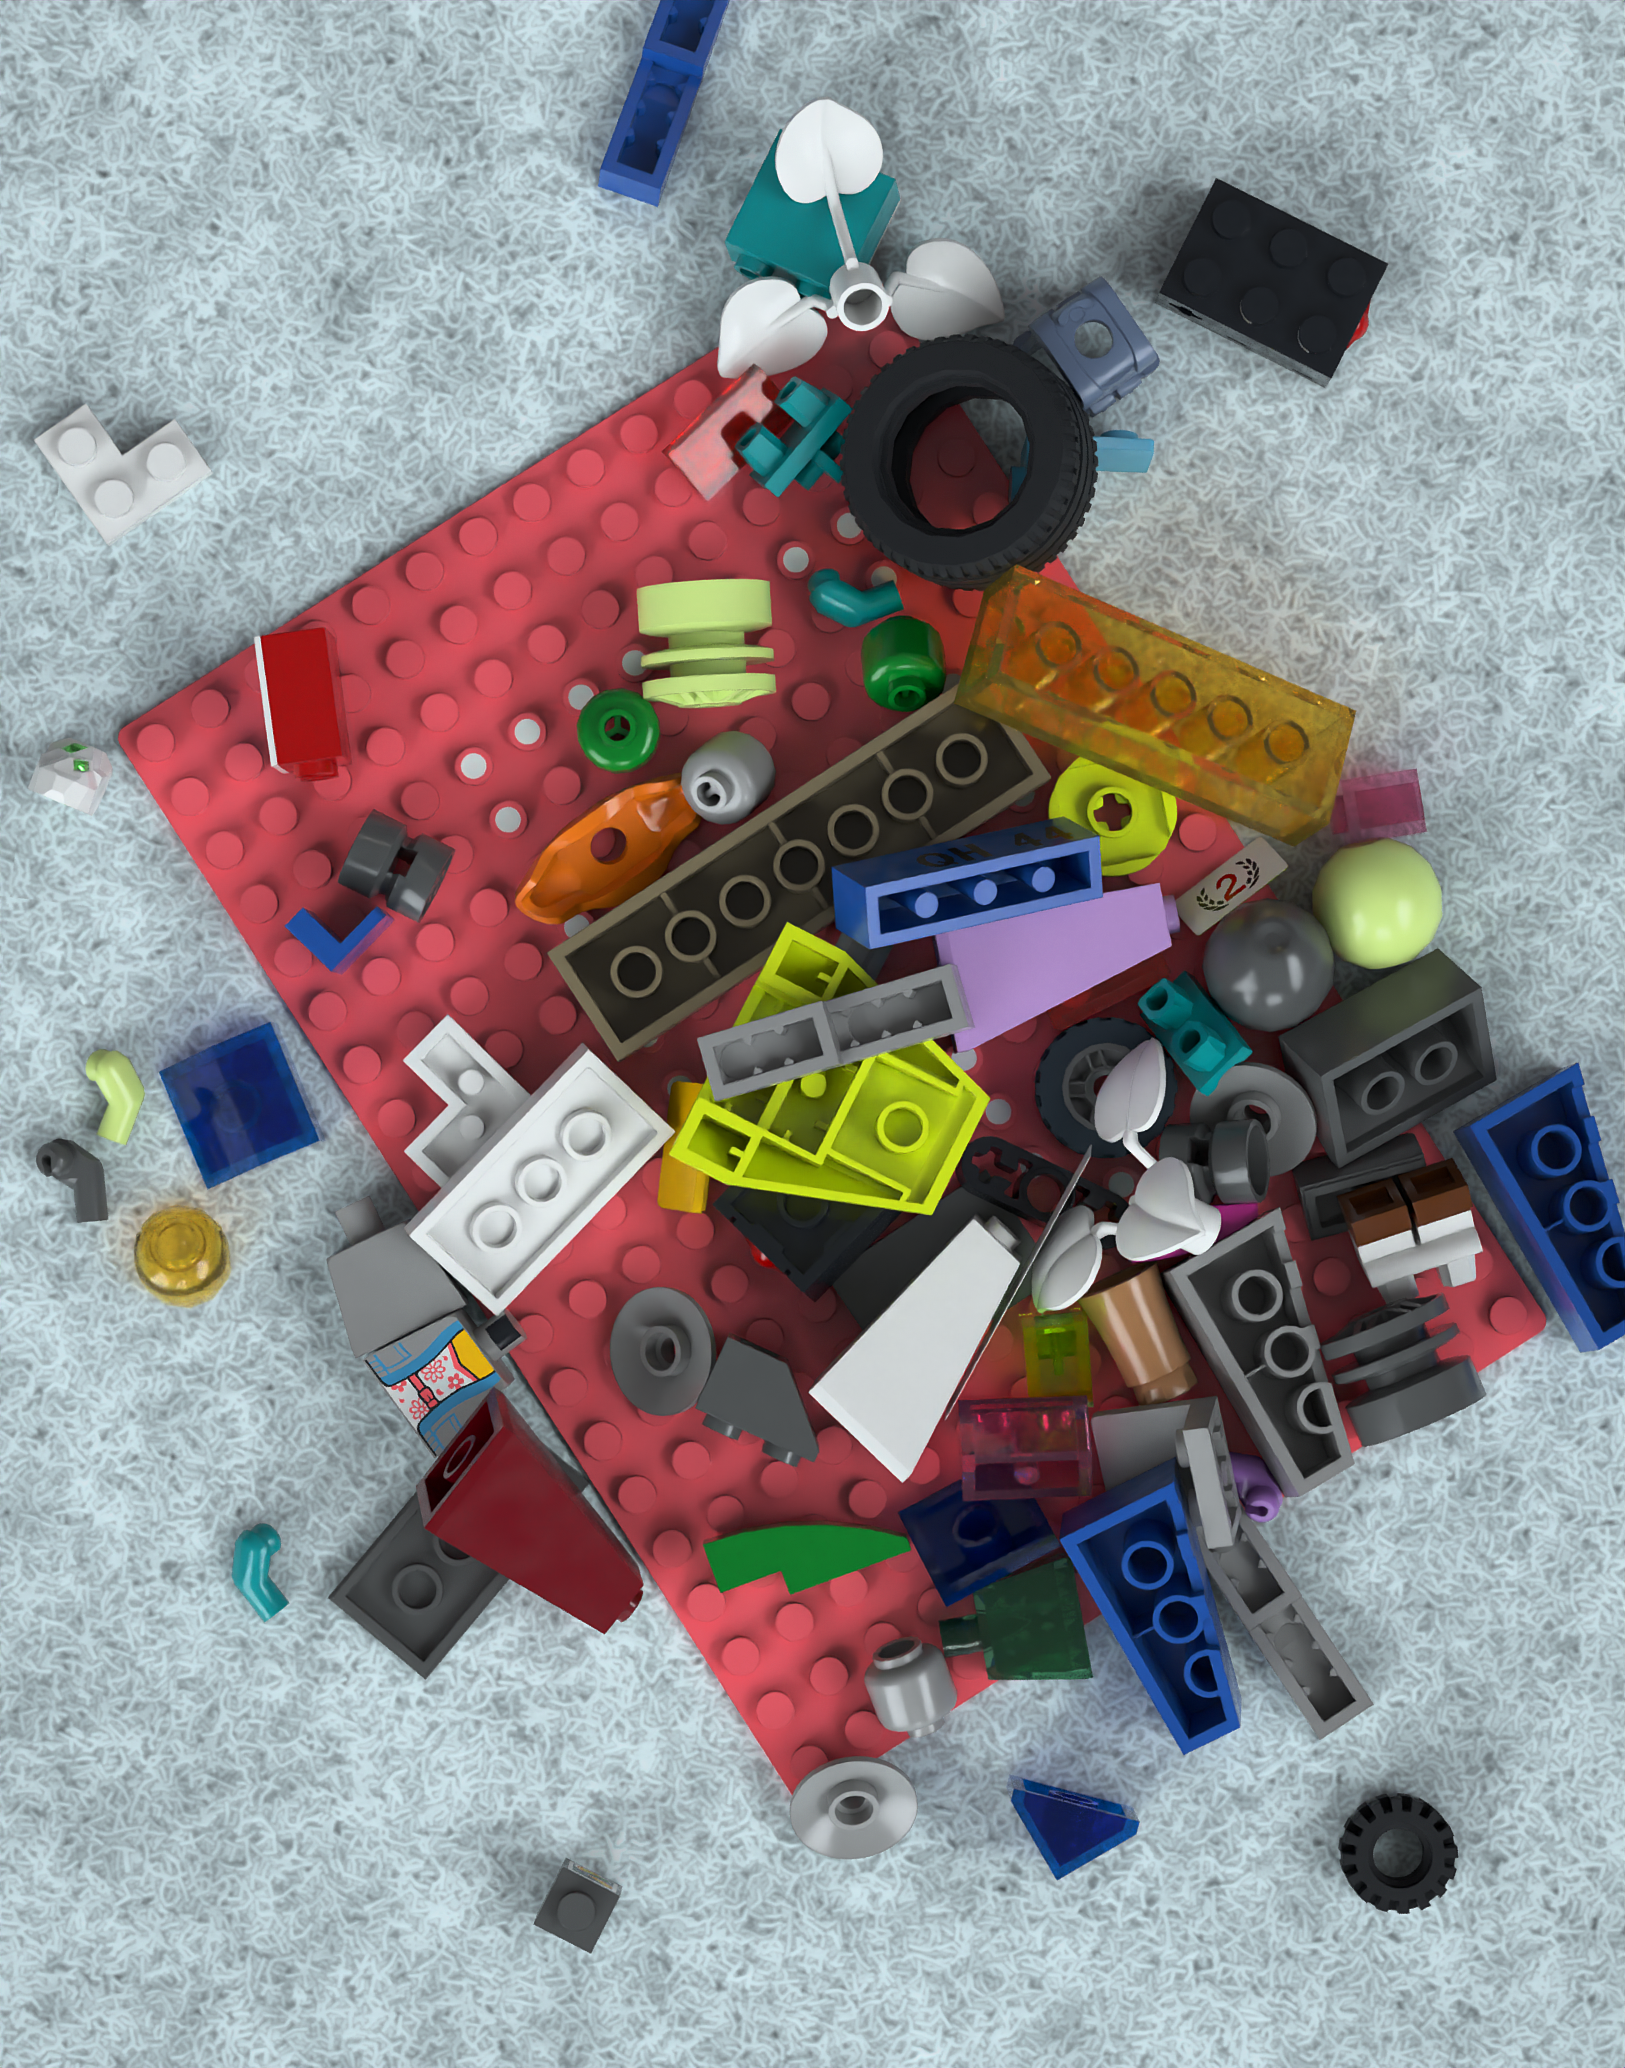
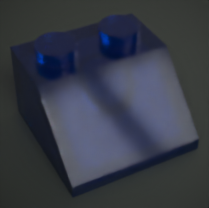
M269 1022L213 1045L159 1071L207 1190L326 1141L277 1023Z

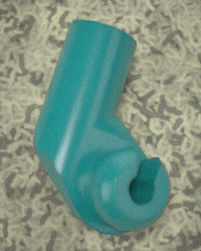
M824 568L816 571L808 581L809 601L816 611L845 627H858L904 610L894 580L860 591L840 580V575L836 570Z
M260 1523L255 1525L251 1531L244 1530L237 1538L231 1576L234 1584L265 1623L286 1607L289 1601L268 1575L271 1556L280 1550L281 1538L271 1525Z

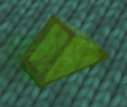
M1074 1308L1048 1311L1043 1314L1030 1313L1018 1315L1030 1414L1094 1407L1086 1310Z

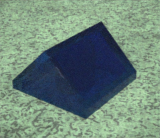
M1011 1452L898 1512L946 1607L1061 1546Z
M1009 1774L1006 1788L1010 1801L1056 1880L1063 1878L1137 1834L1140 1821L1134 1808L1131 1806Z

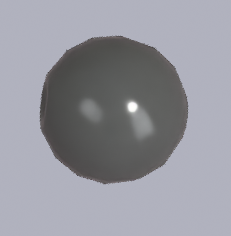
M1269 898L1243 903L1226 914L1206 942L1202 964L1210 996L1224 1015L1245 1028L1267 1032L1293 1028L1314 1015L1333 986L1336 967L1327 931L1314 915L1292 902Z

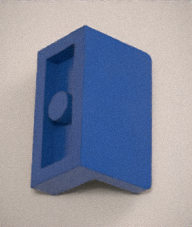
M375 907L342 940L314 912L302 908L285 927L331 972L342 975L395 919L385 910Z

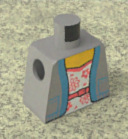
M460 1308L378 1349L362 1361L432 1456L437 1458L493 1386L503 1393L515 1380L501 1358L525 1341L527 1336L519 1322L506 1308L498 1316H492L479 1327H477L463 1308Z

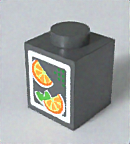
M565 1858L536 1915L533 1925L591 1954L620 1898L622 1886Z

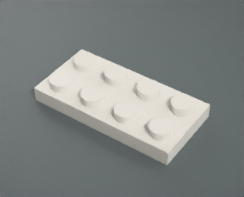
M581 1043L403 1229L490 1311L498 1316L661 1148L675 1131L584 1043Z

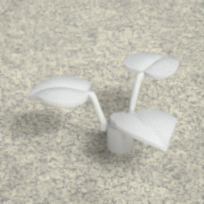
M828 96L817 97L807 102L786 123L777 143L775 167L782 188L792 200L799 203H811L827 196L845 265L841 266L831 278L829 286L831 299L817 294L811 297L805 296L801 299L796 286L791 281L775 276L755 278L738 287L725 303L720 318L717 368L721 377L732 379L761 378L791 370L810 360L823 346L828 334L825 319L812 307L826 311L827 316L831 319L839 316L841 322L850 329L866 331L877 327L885 319L890 306L893 318L902 331L911 337L934 341L937 337L944 336L949 338L950 335H961L981 326L1003 322L1005 319L1001 294L989 268L973 250L958 241L947 238H933L917 243L907 254L905 272H892L884 285H882L880 277L873 267L866 263L858 262L838 193L856 194L869 187L882 167L883 149L874 126L863 115Z
M1154 1038L1138 1045L1110 1072L1099 1091L1094 1114L1098 1135L1103 1140L1111 1143L1123 1137L1124 1146L1147 1168V1171L1140 1178L1135 1195L1129 1199L1130 1206L1123 1213L1119 1223L1102 1221L1094 1225L1093 1211L1083 1205L1067 1210L1056 1219L1034 1259L1032 1269L1033 1303L1037 1312L1041 1314L1045 1311H1059L1067 1308L1088 1291L1096 1278L1102 1260L1100 1239L1107 1235H1116L1117 1249L1123 1257L1132 1261H1144L1163 1256L1180 1248L1194 1255H1201L1213 1245L1221 1227L1220 1211L1195 1198L1193 1181L1187 1165L1173 1157L1164 1158L1157 1162L1138 1141V1132L1147 1130L1155 1123L1165 1096L1166 1070L1161 1043Z

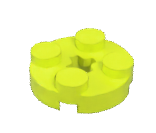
M1103 748L1091 751L1077 758L1057 779L1049 799L1048 819L1064 816L1099 835L1102 876L1120 877L1133 874L1147 867L1166 848L1176 825L1177 804L1168 778L1148 759L1127 749ZM1108 794H1114L1118 804L1128 803L1130 807V816L1121 819V830L1109 831V826L1106 822H1096L1094 817V810L1103 807V796Z

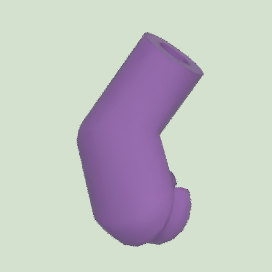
M1229 1452L1238 1497L1245 1507V1513L1250 1519L1259 1523L1271 1521L1277 1516L1283 1502L1282 1491L1266 1463L1256 1455Z

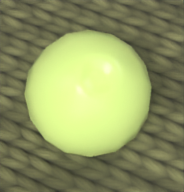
M1388 837L1366 839L1339 848L1321 867L1312 890L1313 915L1327 931L1332 951L1343 961L1366 969L1392 967L1416 958L1434 939L1442 918L1441 886L1431 864L1412 846Z

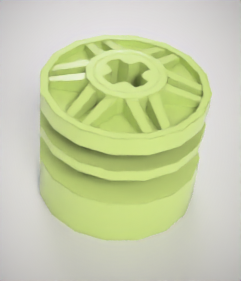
M712 579L663 583L637 589L639 632L649 636L668 638L669 649L641 656L642 669L670 670V678L642 682L643 699L652 702H664L679 708H713L740 705L742 702L754 697L776 693L774 674L746 673V666L774 661V649L758 645L745 644L744 633L772 626L770 581L759 579Z

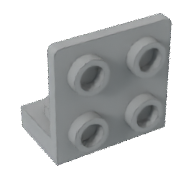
M1217 1396L1097 1411L1093 1414L1091 1426L1106 1491L1176 1457L1188 1499L1192 1523L1195 1527L1203 1526L1207 1548L1233 1546L1242 1511Z

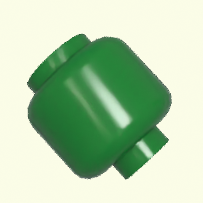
M899 615L890 617L873 627L864 637L861 649L863 683L868 697L877 705L892 711L910 712L922 708L939 697L944 691L947 678L944 646L939 632L929 623L911 616Z
M624 688L606 689L591 697L581 709L576 725L578 743L586 758L599 769L614 774L630 773L646 765L656 753L661 738L660 721L651 703L643 699V696L639 693ZM621 717L629 722L630 732L621 727ZM614 718V728L606 732V724L610 719ZM616 734L626 737L620 741L610 739Z

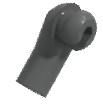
M56 1139L44 1144L36 1155L37 1167L46 1177L53 1176L74 1190L77 1223L109 1220L104 1169L100 1160L71 1140Z

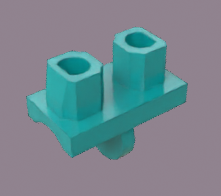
M794 376L778 393L774 401L795 420L782 437L778 439L762 424L756 422L735 445L737 451L753 469L749 476L776 497H779L794 479L807 491L823 473L835 482L840 483L843 471L840 470V466L834 460L840 454L841 445L845 444V439L836 429L853 410L844 400L823 387L819 390Z
M1185 970L1173 982L1166 978L1159 979L1139 999L1138 1006L1143 1011L1140 1016L1195 1088L1206 1096H1209L1216 1089L1219 1080L1226 1071L1235 1064L1246 1060L1253 1053L1195 976Z

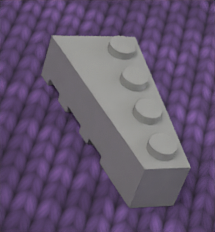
M1278 1207L1260 1214L1243 1228L1214 1243L1205 1253L1201 1255L1192 1254L1161 1272L1160 1275L1164 1289L1268 1469L1278 1483L1283 1495L1287 1498L1304 1495L1353 1466L1355 1462L1332 1384L1328 1383L1319 1351L1321 1348L1315 1325L1311 1324L1301 1290L1303 1284L1296 1260L1293 1261L1284 1232L1286 1226L1281 1209Z

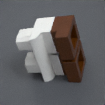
M1453 1158L1398 1175L1404 1200L1392 1178L1337 1196L1357 1258L1372 1288H1378L1386 1304L1402 1298L1413 1299L1417 1297L1419 1292L1414 1274L1435 1267L1444 1287H1456L1476 1279L1475 1254L1483 1252L1470 1209L1473 1205L1468 1184Z

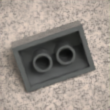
M1438 948L1278 1036L1285 1073L1297 1081L1311 1099L1317 1117L1316 1135L1330 1161L1338 1169L1497 1080L1482 987Z

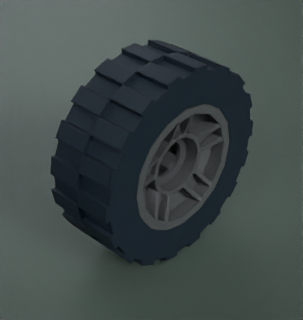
M1098 1017L1074 1024L1054 1038L1040 1059L1041 1061L1035 1074L1034 1096L1043 1123L1060 1143L1085 1155L1092 1144L1091 1157L1118 1158L1131 1154L1123 1144V1137L1111 1143L1103 1140L1098 1135L1094 1119L1097 1096L1094 1093L1093 1086L1097 1078L1103 1075L1108 1076L1114 1067L1138 1045L1151 1038L1158 1040L1157 1037L1151 1035L1146 1031V1028L1137 1023L1115 1017ZM1162 1043L1166 1070L1165 1096L1155 1123L1147 1130L1138 1132V1141L1143 1148L1148 1146L1164 1130L1169 1117L1173 1114L1175 1095L1178 1093L1177 1080L1175 1079L1173 1069L1175 1067L1171 1057L1164 1050Z

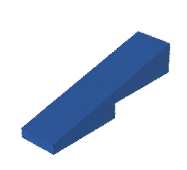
M660 0L643 46L642 58L600 168L598 187L656 207L659 206L730 0Z

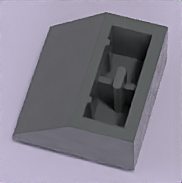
M729 1332L695 1407L707 1413L702 1424L735 1440H738L742 1430L765 1440L762 1446L763 1453L791 1466L797 1467L801 1457L815 1462L819 1453V1442L788 1359Z

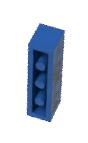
M1064 816L831 867L836 929L869 950L1103 897L1100 836Z

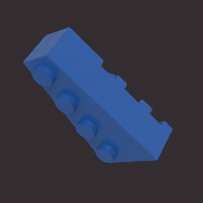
M1578 1062L1557 1070L1454 1130L1453 1133L1580 1353L1600 1350L1625 1335V1231L1617 1203L1620 1202L1613 1179L1609 1180L1599 1146L1601 1137L1594 1116L1590 1115L1582 1088L1585 1083Z
M1176 1457L1064 1512L1059 1540L1181 1752L1185 1755L1240 1728L1242 1698L1197 1532L1190 1517L1188 1499Z

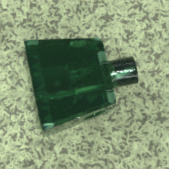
M1067 1552L1056 1554L972 1585L971 1591L976 1614L938 1620L944 1657L950 1658L983 1652L986 1674L989 1680H1075L1093 1678L1073 1563Z

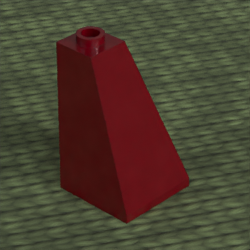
M493 1386L416 1485L424 1528L599 1632L606 1634L616 1620L620 1622L627 1620L642 1599L643 1590L641 1588L644 1584L638 1564L504 1393Z

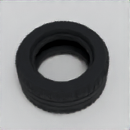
M956 334L950 335L949 338L944 336L937 337L932 342L930 340L920 343V347L913 346L906 349L905 354H898L893 358L892 364L887 363L880 368L881 372L871 378V385L869 387L865 386L860 394L862 396L860 400L855 401L853 406L855 411L849 415L846 422L849 425L847 429H844L843 433L845 444L841 445L840 454L843 455V459L840 460V470L843 471L841 484L845 487L843 493L846 501L849 502L848 507L851 515L856 517L855 523L863 530L867 540L872 542L873 546L884 553L890 560L915 575L942 587L946 586L949 589L957 590L959 588L965 591H973L974 589L986 591L989 588L1000 589L1006 584L1011 586L1018 583L1019 579L1025 580L1032 577L1034 572L1039 573L1045 568L1047 562L1051 564L1055 561L1057 554L1060 551L1063 553L1068 547L1066 543L1070 539L1073 541L1078 533L1076 531L1078 527L1083 526L1085 521L1083 516L1085 512H1089L1092 506L1090 500L1094 498L1096 490L1093 485L1097 482L1098 473L1096 472V467L1099 466L1098 457L1095 455L1097 442L1093 440L1095 434L1092 426L1089 425L1090 420L1087 412L1082 409V403L1075 397L1071 388L1048 367L1020 348L1007 344L997 338L994 340L988 336L977 337L971 334H966L964 337ZM972 399L1003 400L1011 404L1022 418L1030 445L1027 474L1013 501L991 520L966 529L936 528L932 526L917 508L910 483L913 452L926 427L947 408Z

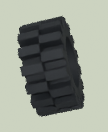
M1397 1793V1796H1388L1387 1794L1375 1796L1377 1800L1368 1804L1366 1802L1361 1804L1357 1808L1358 1812L1352 1819L1349 1817L1343 1826L1345 1832L1343 1838L1340 1837L1338 1847L1341 1854V1859L1339 1860L1341 1869L1357 1895L1366 1903L1369 1902L1374 1905L1376 1909L1384 1912L1395 1910L1398 1914H1409V1909L1416 1907L1423 1910L1431 1906L1429 1901L1434 1897L1438 1896L1441 1898L1447 1891L1445 1885L1449 1878L1454 1879L1457 1870L1454 1867L1455 1858H1458V1847L1454 1843V1834L1443 1816L1429 1803L1420 1798L1416 1799L1409 1794ZM1392 1829L1411 1831L1419 1838L1422 1845L1420 1864L1411 1874L1404 1877L1387 1876L1379 1871L1374 1862L1373 1851L1377 1840L1382 1834Z

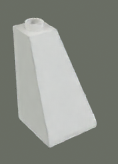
M975 1214L816 1378L808 1392L902 1483L912 1474L1021 1263L1022 1257L1014 1250L1021 1241L995 1216H992L985 1222Z

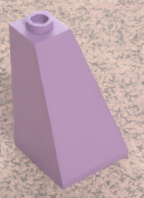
M1160 883L1106 892L1103 893L1102 898L933 935L932 941L937 967L947 964L957 965L975 1026L973 1029L951 1035L954 1054L967 1052L1171 947L1170 934L1180 932L1174 895L1162 896Z

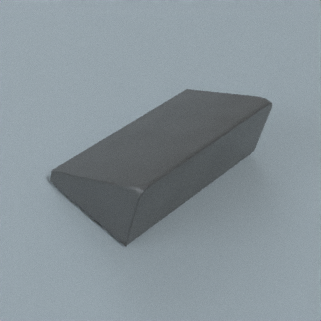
M1413 1133L1396 1136L1339 1169L1330 1161L1328 1155L1302 1161L1292 1169L1311 1241L1348 1231L1337 1199L1338 1195L1392 1178L1404 1200L1398 1175L1426 1166L1424 1154Z

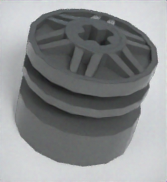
M1443 1293L1423 1298H1402L1380 1306L1350 1320L1334 1336L1320 1343L1321 1352L1327 1361L1354 1353L1356 1358L1355 1361L1331 1374L1335 1384H1348L1365 1379L1369 1388L1368 1391L1358 1396L1345 1407L1363 1447L1376 1445L1423 1428L1467 1408L1487 1395L1469 1355L1455 1356L1440 1360L1436 1349L1460 1333L1457 1324L1454 1322L1430 1330L1426 1328L1425 1322L1450 1309Z

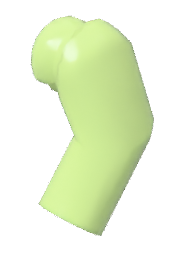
M99 1049L89 1056L85 1066L89 1080L97 1082L98 1087L108 1102L97 1135L127 1145L144 1100V1086L129 1058L119 1051Z

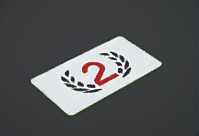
M1258 837L1175 900L1178 916L1199 936L1288 868V864L1262 837Z

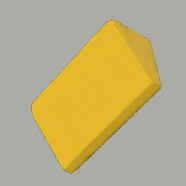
M676 1081L671 1086L667 1123L674 1129L675 1133L664 1143L657 1202L661 1208L702 1214L703 1211H706L710 1176L669 1156L676 1138L703 1086L700 1083Z

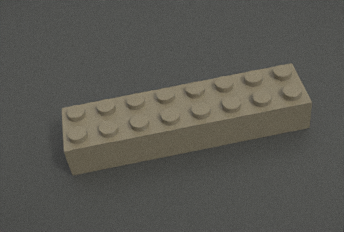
M980 669L547 952V954L616 1060L621 1062L762 970L786 922L812 935L819 933L834 923L832 866L964 838L1048 783L1051 776Z

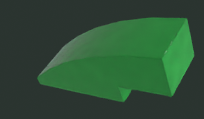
M828 1520L785 1521L747 1527L703 1541V1547L720 1593L781 1571L791 1595L911 1551L906 1533L872 1525Z

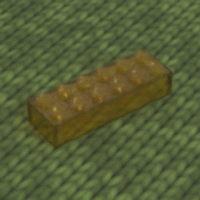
M1017 564L984 590L954 704L1293 847L1330 823L1356 715V710Z

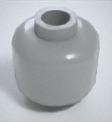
M739 731L721 732L709 739L689 756L682 769L681 786L686 801L694 812L705 820L721 825L737 823L767 800L775 785L776 770L770 753L753 736Z
M912 1636L893 1640L878 1648L873 1653V1662L865 1672L864 1682L880 1723L891 1731H907L908 1735L914 1738L923 1737L939 1730L944 1725L943 1717L954 1708L957 1701V1690L941 1650L933 1644L922 1643L918 1637Z

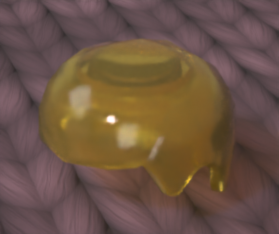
M174 1205L153 1213L141 1225L140 1232L136 1234L133 1247L136 1272L146 1290L166 1306L191 1309L206 1303L216 1297L229 1279L232 1268L228 1239L221 1225L201 1208Z

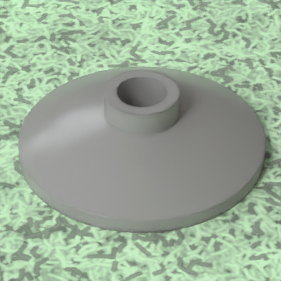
M1255 1062L1235 1064L1225 1072L1219 1080L1216 1089L1209 1096L1202 1094L1196 1089L1191 1101L1190 1123L1203 1122L1208 1125L1211 1131H1214L1220 1121L1257 1119L1260 1121L1268 1143L1270 1177L1288 1172L1299 1165L1308 1155L1316 1137L1317 1117L1308 1094L1292 1077L1269 1065ZM1249 1105L1258 1106L1265 1110L1267 1113H1256L1250 1108Z
M671 1287L645 1289L630 1298L620 1310L611 1333L610 1359L615 1379L627 1399L646 1413L668 1416L685 1412L699 1401L716 1363L715 1337L710 1321L702 1307L685 1292Z
M851 1756L827 1762L807 1774L793 1792L789 1811L795 1834L808 1848L831 1858L860 1859L884 1852L902 1840L914 1824L918 1802L913 1783L897 1766L878 1758Z

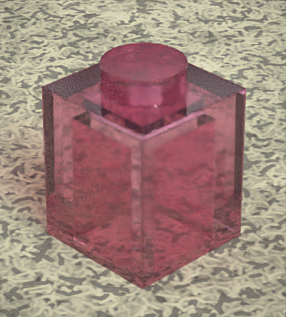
M1417 768L1341 780L1335 784L1337 795L1327 797V810L1332 834L1343 833L1345 846L1384 838L1397 839L1416 836L1427 832Z

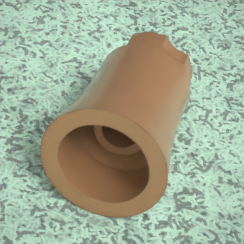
M1157 1261L1142 1262L1114 1273L1092 1284L1088 1291L1077 1300L1096 1327L1115 1360L1126 1386L1133 1388L1140 1406L1170 1401L1189 1391L1192 1386L1198 1383L1194 1371L1188 1363L1191 1356L1180 1335L1168 1303Z

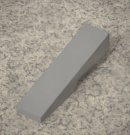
M947 964L828 1001H818L697 1038L714 1100L721 1101L973 1029L975 1026L957 965Z
M1240 1504L1242 1514L1233 1546L1208 1549L1203 1526L1195 1527L1206 1569L1319 1740H1321L1374 1704Z

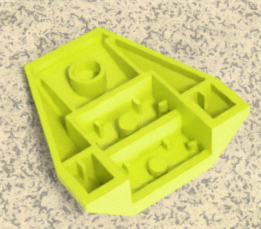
M786 922L733 1027L818 1001H828L877 986L878 984L845 951ZM933 1040L721 1101L714 1100L707 1076L669 1156L726 1185L932 1215L991 1098Z

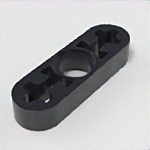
M994 1136L981 1137L968 1143L955 1168L956 1177L960 1185L967 1192L1042 1228H1045L1054 1210L1042 1212L1031 1205L1027 1196L1029 1183L1036 1176L1050 1177L1057 1183L1061 1199L1074 1173ZM990 1150L996 1154L994 1165L1009 1174L1018 1170V1163L1026 1166V1170L1014 1183L1012 1198L1004 1193L1012 1182L1000 1176H992L986 1179L984 1183L977 1179L980 1169L971 1163L973 1156L981 1157ZM1079 1177L1058 1217L1072 1208L1076 1190L1083 1194V1197L1076 1203V1206L1083 1205L1094 1212L1100 1210L1105 1205L1110 1209L1108 1220L1112 1223H1119L1129 1205L1120 1195ZM1107 1235L1100 1239L1102 1251L1117 1246L1116 1235Z

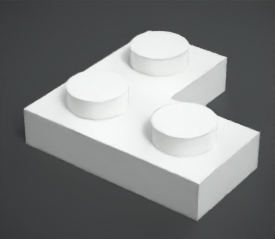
M84 404L34 439L109 546L213 474L175 419L124 455L87 404Z
M448 1014L403 1059L448 1104L444 1111L404 1151L441 1188L531 1096Z

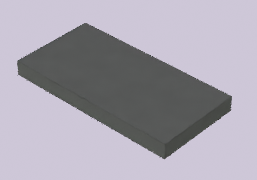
M545 1445L582 1493L590 1482ZM416 1491L329 1595L328 1599L426 1680L508 1582L509 1578L426 1530L423 1525Z

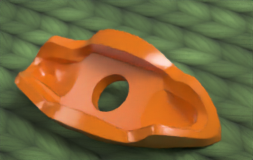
M682 772L649 779L617 791L600 800L569 822L543 849L515 892L517 908L533 920L546 924H562L588 910L618 906L656 882L666 870L677 846L698 827L702 818L694 812L684 797L681 786ZM604 828L619 829L626 838V846L623 853L612 861L598 860L591 853L593 837Z

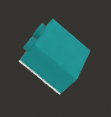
M780 129L724 242L732 263H735L734 269L751 280L769 276L782 277L791 281L796 286L801 299L805 296L811 297L814 294L831 299L829 289L831 278L841 266L845 265L827 196L811 203H799L792 200L784 191L775 167L777 143L783 131ZM881 172L878 173L869 187L859 193H838L857 260L870 265L901 201L896 179Z

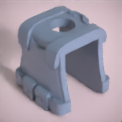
M1102 276L1081 288L1082 294L1078 291L1056 305V311L1050 309L1038 317V319L1028 325L1030 330L1018 336L1013 342L1014 346L1029 355L1034 354L1043 347L1074 392L1075 397L1082 403V409L1091 418L1112 406L1116 402L1115 397L1121 400L1127 394H1131L1134 389L1140 386L1142 383L1141 379H1145L1158 368L1160 362L1158 354ZM1096 322L1102 324L1110 332L1112 345L1109 352L1104 356L1088 358L1082 355L1076 348L1074 341L1075 332L1085 323Z

